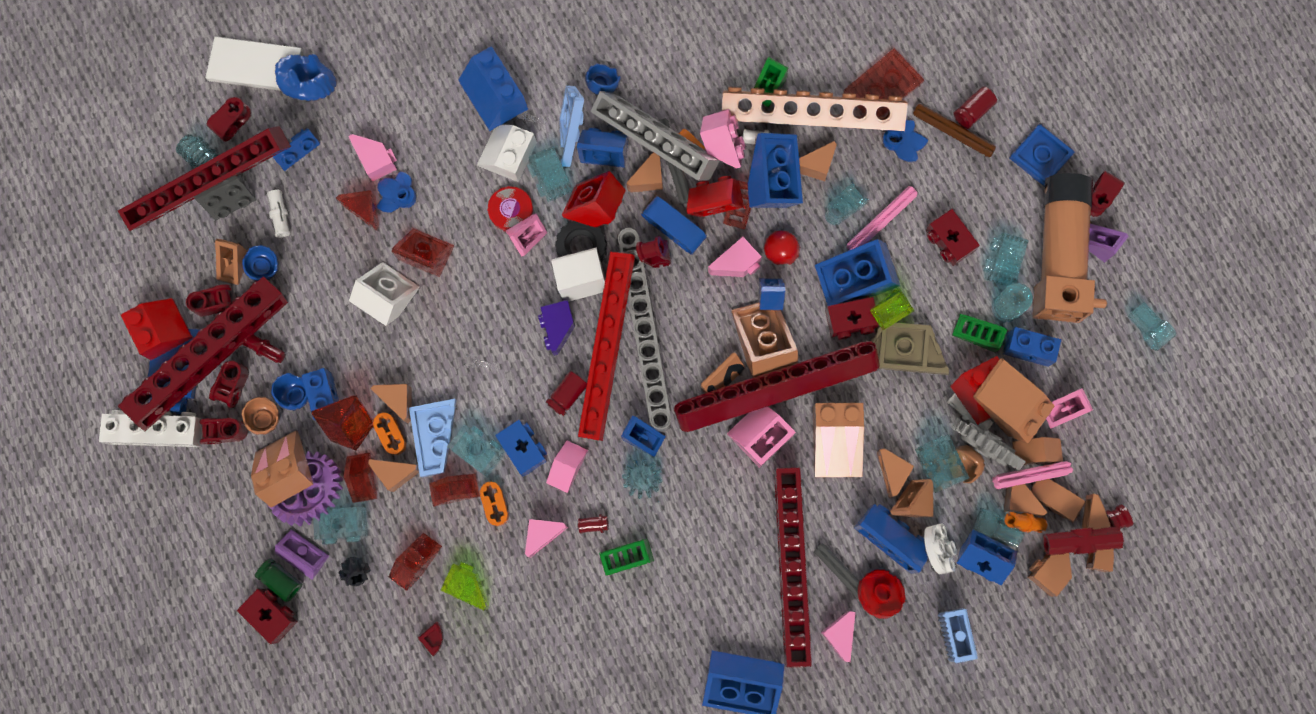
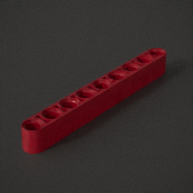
M871 341L861 342L683 400L674 407L679 427L684 432H691L872 373L880 367L877 347Z

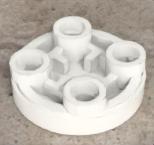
M941 523L927 527L925 529L924 541L931 565L938 574L955 571L953 556L957 555V548L954 541L948 540L944 524Z

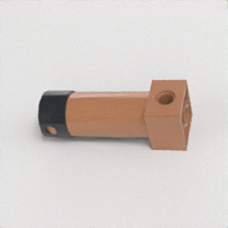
M1062 173L1045 179L1041 281L1034 287L1032 316L1034 319L1080 323L1093 314L1094 308H1106L1107 306L1106 299L1094 298L1095 280H1087L1090 213L1093 196V179L1089 176L1077 173Z

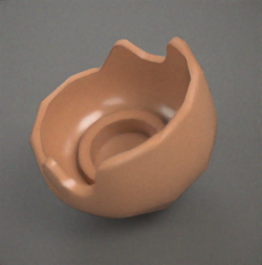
M266 397L251 399L242 410L245 427L256 435H266L275 430L280 420L276 404Z
M969 445L958 446L951 452L952 455L948 458L947 464L951 473L963 483H973L982 475L985 468L984 459L973 447Z

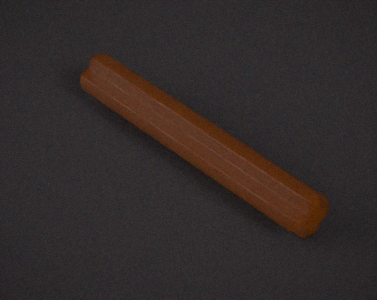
M922 104L916 106L913 112L915 117L986 157H991L996 150L994 144Z

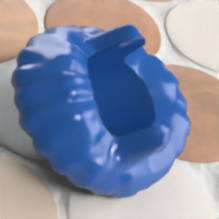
M296 54L287 55L280 58L279 62L275 64L276 83L286 96L298 100L315 101L319 98H325L335 90L336 78L333 72L320 63L316 54H310L308 57Z

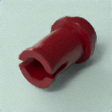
M599 514V517L579 518V533L596 531L604 533V531L609 530L608 517Z

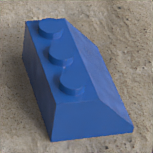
M492 46L470 59L458 81L489 131L528 110L523 94Z
M875 504L871 505L854 529L910 574L920 573L928 559L924 538L920 535L915 537L909 532L910 527L899 519L896 522L889 516L891 512L881 504L878 506Z
M712 650L702 706L744 714H776L783 688L785 664Z

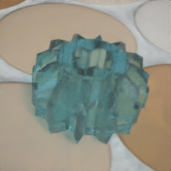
M645 458L642 460V466H639L637 460H633L634 469L628 465L625 467L631 474L622 475L623 479L630 480L623 484V487L626 489L633 486L629 491L630 496H633L638 491V499H642L643 492L646 491L647 497L651 498L650 489L654 492L659 491V488L653 484H662V479L654 478L661 474V470L657 469L652 472L656 464L652 462L646 467L647 459ZM643 473L644 476L646 474L649 476L646 479L645 485H641V482L639 484L636 483V480L639 479L638 474Z

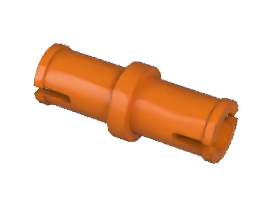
M1009 512L1010 514L1007 513L1005 516L1006 526L1018 528L1022 532L1035 531L1043 533L1042 531L1047 529L1048 524L1044 518L1034 517L1030 513L1018 514Z

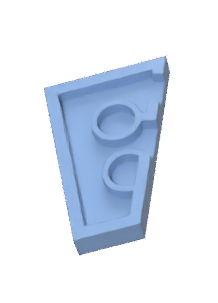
M456 399L409 407L421 478L445 473Z

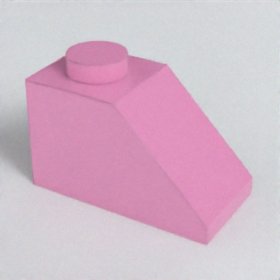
M354 134L348 136L367 175L372 181L397 170L393 163L397 159L391 148L387 150L383 143Z
M742 237L708 266V273L710 275L744 277L748 273L752 275L761 267L759 263L762 256Z

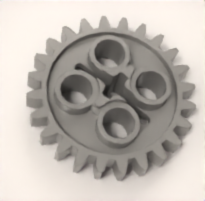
M957 418L951 426L952 429L961 434V439L974 446V450L988 459L992 458L1005 467L1008 464L1018 471L1026 462L1014 454L1016 452L1014 449L1001 442V438L988 430L984 431L972 422L968 425Z

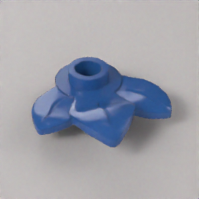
M906 120L905 131H886L883 136V144L887 149L895 151L897 157L901 160L915 162L918 160L917 151L925 147L928 139L914 132L915 122L913 120ZM890 139H896L897 143L892 142Z
M400 171L395 180L391 178L382 179L378 183L377 189L383 198L376 207L380 211L387 213L394 212L399 207H412L416 202V193L411 188V177Z

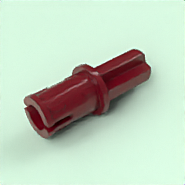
M254 334L249 336L242 344L254 350L256 355L265 356L276 363H282L286 356L284 351L271 345L269 340H263Z

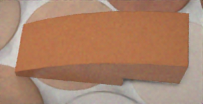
M1086 495L1082 528L1101 529L1110 527L1099 495ZM1114 549L1097 550L1095 553H1088L1086 569L1113 572Z

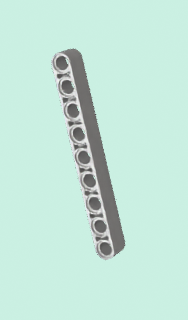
M625 228L618 235L620 253L635 255V259L639 261V264L633 267L631 283L634 281H641L643 283L640 289H633L630 286L628 298L649 419L652 428L658 432H665L671 426V414L644 263L640 261L636 251V244L640 240L638 233L634 229ZM627 237H632L635 239V242L631 245H626L623 243V240ZM638 303L647 305L646 310L642 312L636 311L634 307ZM642 325H648L651 331L648 334H641L638 329ZM647 347H651L655 350V353L651 357H645L642 351ZM649 370L659 372V376L655 380L648 379L646 374ZM655 392L663 395V400L659 403H654L650 400V396ZM656 416H665L667 423L664 426H657L654 423Z

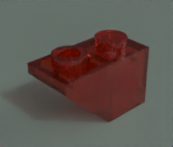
M422 533L395 560L388 577L408 591L423 575L442 546L425 533Z

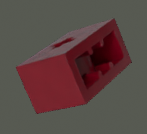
M953 209L931 222L926 228V235L929 241L939 247L943 260L947 263L950 262L952 266L974 253L980 246ZM947 237H948V238L953 237L955 240H954V241H953V240L948 241V240H947Z
M874 297L827 306L825 310L831 338L838 337V340L852 337L851 334L858 332L861 335L874 333V329H877L880 324ZM850 315H852L853 319H858L855 324L852 321H848Z
M256 589L236 611L269 644H278L298 622L294 618L295 613L286 605L282 607L276 601L278 596L270 589ZM267 610H272V612L270 613L272 619H267V616L269 615L266 612Z

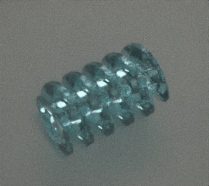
M186 135L179 141L176 147V152L193 168L220 155L216 153L213 147H209L207 142H203L201 136Z
M1013 283L1007 286L994 299L992 303L993 314L1004 322L1017 319L1031 306L1033 301L1032 292L1026 285L1021 283Z

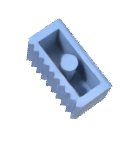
M956 609L939 613L937 616L940 617L941 631L944 632L942 636L945 637L943 640L946 642L944 645L947 647L945 650L948 651V660L960 663L978 659L967 610Z

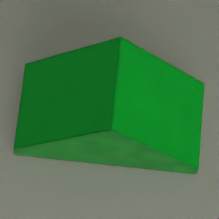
M768 57L754 88H763L765 93H773L774 89H781L787 78L788 67ZM765 100L762 104L770 107L773 101Z

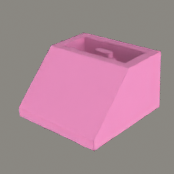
M728 109L703 117L700 135L707 154L735 168H740L742 158H745L743 150L746 147L743 137H739L736 130L739 129L736 116H731Z
M769 407L749 412L727 435L760 468L796 432L780 415Z

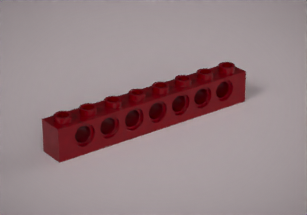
M280 126L268 128L119 209L118 213L129 231L144 227L194 200V196L235 175L238 176L290 148L291 145Z
M264 276L260 280L255 281L242 296L237 297L224 312L219 313L188 344L180 347L170 360L162 363L152 376L144 379L134 392L126 395L118 407L144 432L147 431L238 349L249 336L253 335L288 303L287 300ZM261 301L257 306H253L256 302ZM243 317L239 322H236L238 318ZM225 333L223 337L218 338L220 334ZM207 349L205 353L200 354L202 350ZM189 365L186 370L182 371L184 366ZM170 381V384L164 387L165 383ZM152 397L151 401L145 404V402Z
M776 468L774 471L784 666L787 668L812 667L800 468Z

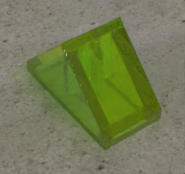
M898 287L870 311L882 330H885L915 310Z

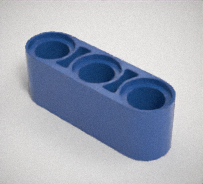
M658 196L641 213L647 222L691 255L707 238V235L698 226Z

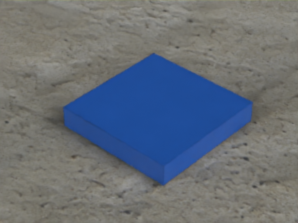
M1039 124L1009 159L1045 187V179L1057 174L1075 151Z

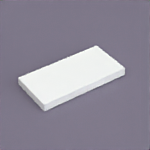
M215 37L206 79L212 82L280 90L276 83L275 64L279 62L280 58L287 55L296 54L302 56L303 50L297 47Z

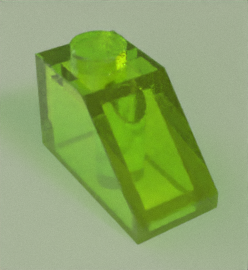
M462 561L460 565L453 563L440 591L483 611H487L489 604L479 575L473 572L474 567Z

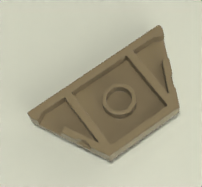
M882 322L876 335L871 340L877 347L880 362L879 369L949 375V368L945 363L931 325Z

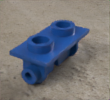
M308 128L305 130L301 129L299 133L291 138L290 148L273 157L284 171L320 145Z

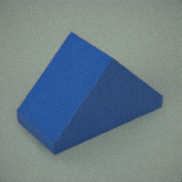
M759 278L760 310H783L785 284L783 280Z
M633 415L621 435L623 441L653 457L657 454L666 437Z

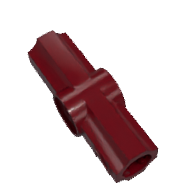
M1120 527L1072 529L1070 532L1044 534L1043 538L1046 555L1095 553L1097 550L1123 548L1124 543Z

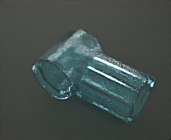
M1145 302L1127 315L1144 334V341L1155 351L1160 350L1177 335L1173 326L1165 320H1160Z
M980 508L972 530L1015 548L1018 547L1023 539L1024 532L1018 528L1006 526L1005 520L1000 518L999 514Z

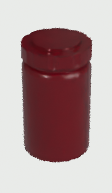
M982 86L954 111V118L962 127L969 129L997 103V98L989 88Z
M569 371L550 395V399L548 398L545 402L556 413L564 416L566 410L568 411L586 389L587 383L574 372Z

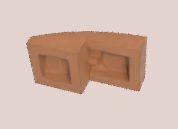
M1050 479L1036 481L1031 489V492L1041 504L1051 508L1052 512L1073 523L1085 504L1083 499Z

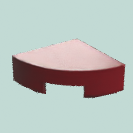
M435 622L418 637L433 657L439 652L440 646H442L441 642L443 643V631H441L442 628L438 622Z

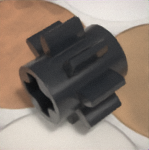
M350 557L341 563L342 570L338 573L340 579L345 581L346 586H359L365 580H368L366 573L370 572L368 563L364 562L363 557Z

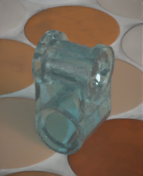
M852 183L836 198L831 200L825 211V219L831 225H839L863 208L869 199L867 197L864 198L856 189L855 183ZM831 209L840 210L842 215H834Z

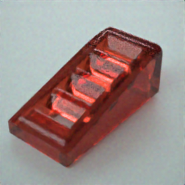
M739 181L740 188L748 190V183ZM742 194V199L748 200V203L744 204L745 213L734 210L726 212L723 224L746 230L752 209L749 207L748 195ZM730 216L743 217V222L732 220Z

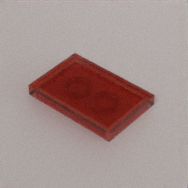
M894 48L845 88L844 93L856 94V98H865L866 94L879 95V99H888L889 96H901L903 100L924 82V79ZM857 105L864 114L866 108L863 105ZM885 106L879 107L876 111V116L882 118L889 112L888 108Z

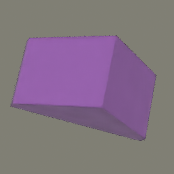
M1090 224L1089 252L1105 263L1116 254L1129 236L1124 232Z

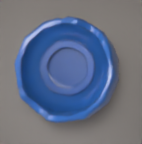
M596 64L591 66L586 72L585 82L588 89L595 95H598L600 91L614 92L619 85L621 77L617 75L616 68Z
M263 245L249 248L242 260L244 273L255 281L260 280L263 276L270 280L276 274L279 267L277 255L271 248Z
M286 373L277 377L273 382L271 394L280 407L287 410H296L304 407L308 402L302 377Z

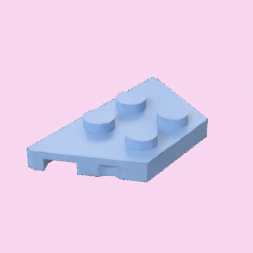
M567 85L559 118L560 147H564L561 167L571 166L575 142H578L580 137L579 125L583 124L582 109L584 98L575 86Z

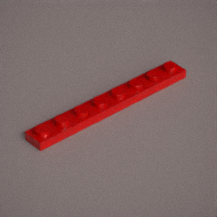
M610 252L578 437L603 441L635 255Z

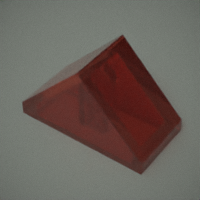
M371 190L340 194L336 197L343 207L374 230L379 228L376 197Z
M370 452L346 457L344 480L353 503L377 499L374 473L368 464L369 459H371Z
M476 474L447 476L429 483L433 507L480 497Z

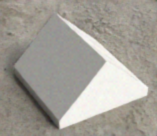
M597 248L551 259L557 288L563 301L568 300L570 302L603 293L606 278Z

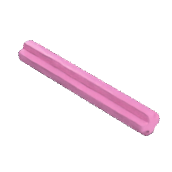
M908 186L847 243V249L850 251L868 243L917 197V191L912 186Z
M1064 461L998 474L992 478V482L995 488L1001 489L1066 476L1072 473L1073 468L1070 462Z

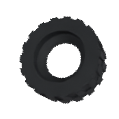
M570 221L561 228V231L556 236L557 241H555L558 257L573 254L570 250L572 239L583 235L592 241V248H597L601 263L603 262L604 255L607 252V244L600 227H592L576 221Z

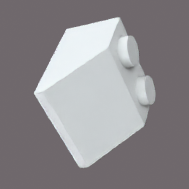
M500 125L492 131L477 166L519 182L537 143L534 133L514 125Z
M382 262L355 280L349 301L387 326L400 316L418 291L419 286Z

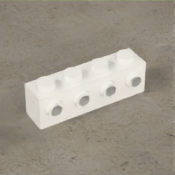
M112 410L111 414H102L99 442L109 445L201 447V418L196 417V413L181 412V416H173L172 412H167L144 432L122 410Z

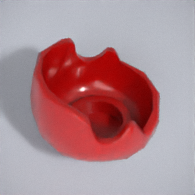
M785 230L772 232L765 239L763 249L766 258L772 261V263L776 265H791L799 257L801 247L793 234Z

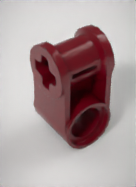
M238 97L229 98L216 113L210 116L206 125L222 141H229L250 119L251 109Z
M1103 171L1093 186L1090 216L1098 217L1102 215L1119 194L1125 182L1107 171Z
M655 237V240L646 243L637 242L636 251L641 262L650 265L652 268H660L659 265H663V267L671 265L667 240Z
M217 285L209 289L192 292L186 298V306L193 313L201 317L224 312L232 304L230 295L231 285ZM200 300H204L203 306L196 309V304Z
M235 361L225 362L221 366L217 379L210 390L209 399L212 401L219 400L226 403L228 407L234 408L238 404L249 376L247 367ZM237 367L238 374L232 378V370Z
M234 418L200 419V424L202 425L200 444L213 445L225 442H238L245 439L248 435V429L245 427L244 422ZM236 425L237 430L235 434L231 435V428Z

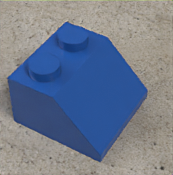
M597 128L582 130L577 143L580 163L625 168L628 135L616 130L611 131V133L602 132Z

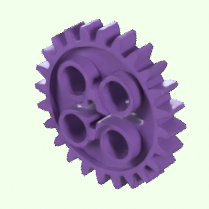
M310 451L306 454L314 485L272 508L269 507L272 509V513L283 523L287 522L291 526L296 523L298 526H302L305 521L310 525L313 517L319 521L320 513L329 514L327 507H335V504L332 502L333 499H340L336 491L343 489L339 484L343 481V478L339 475L341 470L326 454L322 456L319 452H316L313 455Z

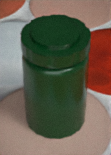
M272 558L266 560L255 573V577L258 580H261L266 587L285 602L293 599L303 585Z

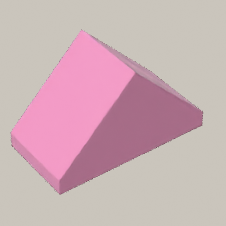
M537 214L531 215L505 231L521 256H525L547 234Z
M1083 388L1053 401L1052 403L1055 407L1046 420L1051 429L1092 411L1093 409Z
M566 441L553 461L546 483L568 493L588 450Z
M529 519L525 549L527 557L531 558L568 527L560 522Z
M847 611L821 632L839 657L845 662H850L855 620V612Z

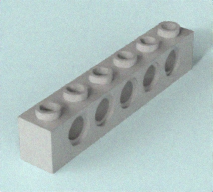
M599 92L590 112L696 180L704 181L711 179L720 160L708 155L704 149L615 93Z

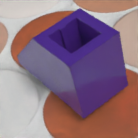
M568 300L540 307L542 314L538 315L541 328H546L547 336L544 337L547 350L552 351L554 356L559 354L575 328Z

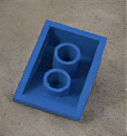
M757 134L748 180L750 208H788L803 204L797 135Z
M879 239L815 265L828 306L869 298L901 286L887 244Z

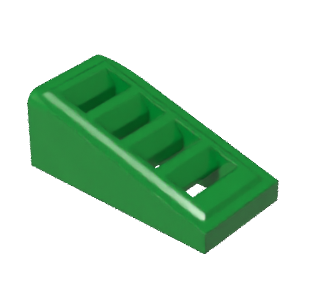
M960 314L952 336L996 353L1001 348L1007 329ZM965 322L969 323L966 334L962 333ZM974 325L978 327L975 337L971 336ZM983 329L987 330L985 338L981 339ZM993 333L997 334L994 343L990 342Z
M647 538L599 553L606 576L654 562ZM637 546H640L644 560H641ZM630 548L632 549V553L635 559L634 563L631 562L630 555L628 552V549ZM620 551H622V554H623V557H624V561H625V564H626V565H624V566H622V563H621V560H620V556H619V552H620ZM610 554H613L617 568H612Z

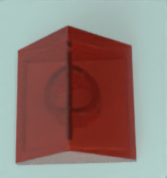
M413 228L392 248L391 252L399 261L440 278L454 245Z
M357 394L311 411L312 416L331 442L357 451L374 427L372 417Z

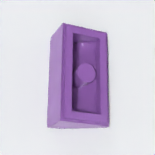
M292 529L275 545L276 555L310 579L317 575L329 558L328 554Z

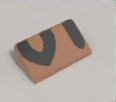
M732 353L701 383V390L704 393L728 386L744 371L745 367L738 355Z

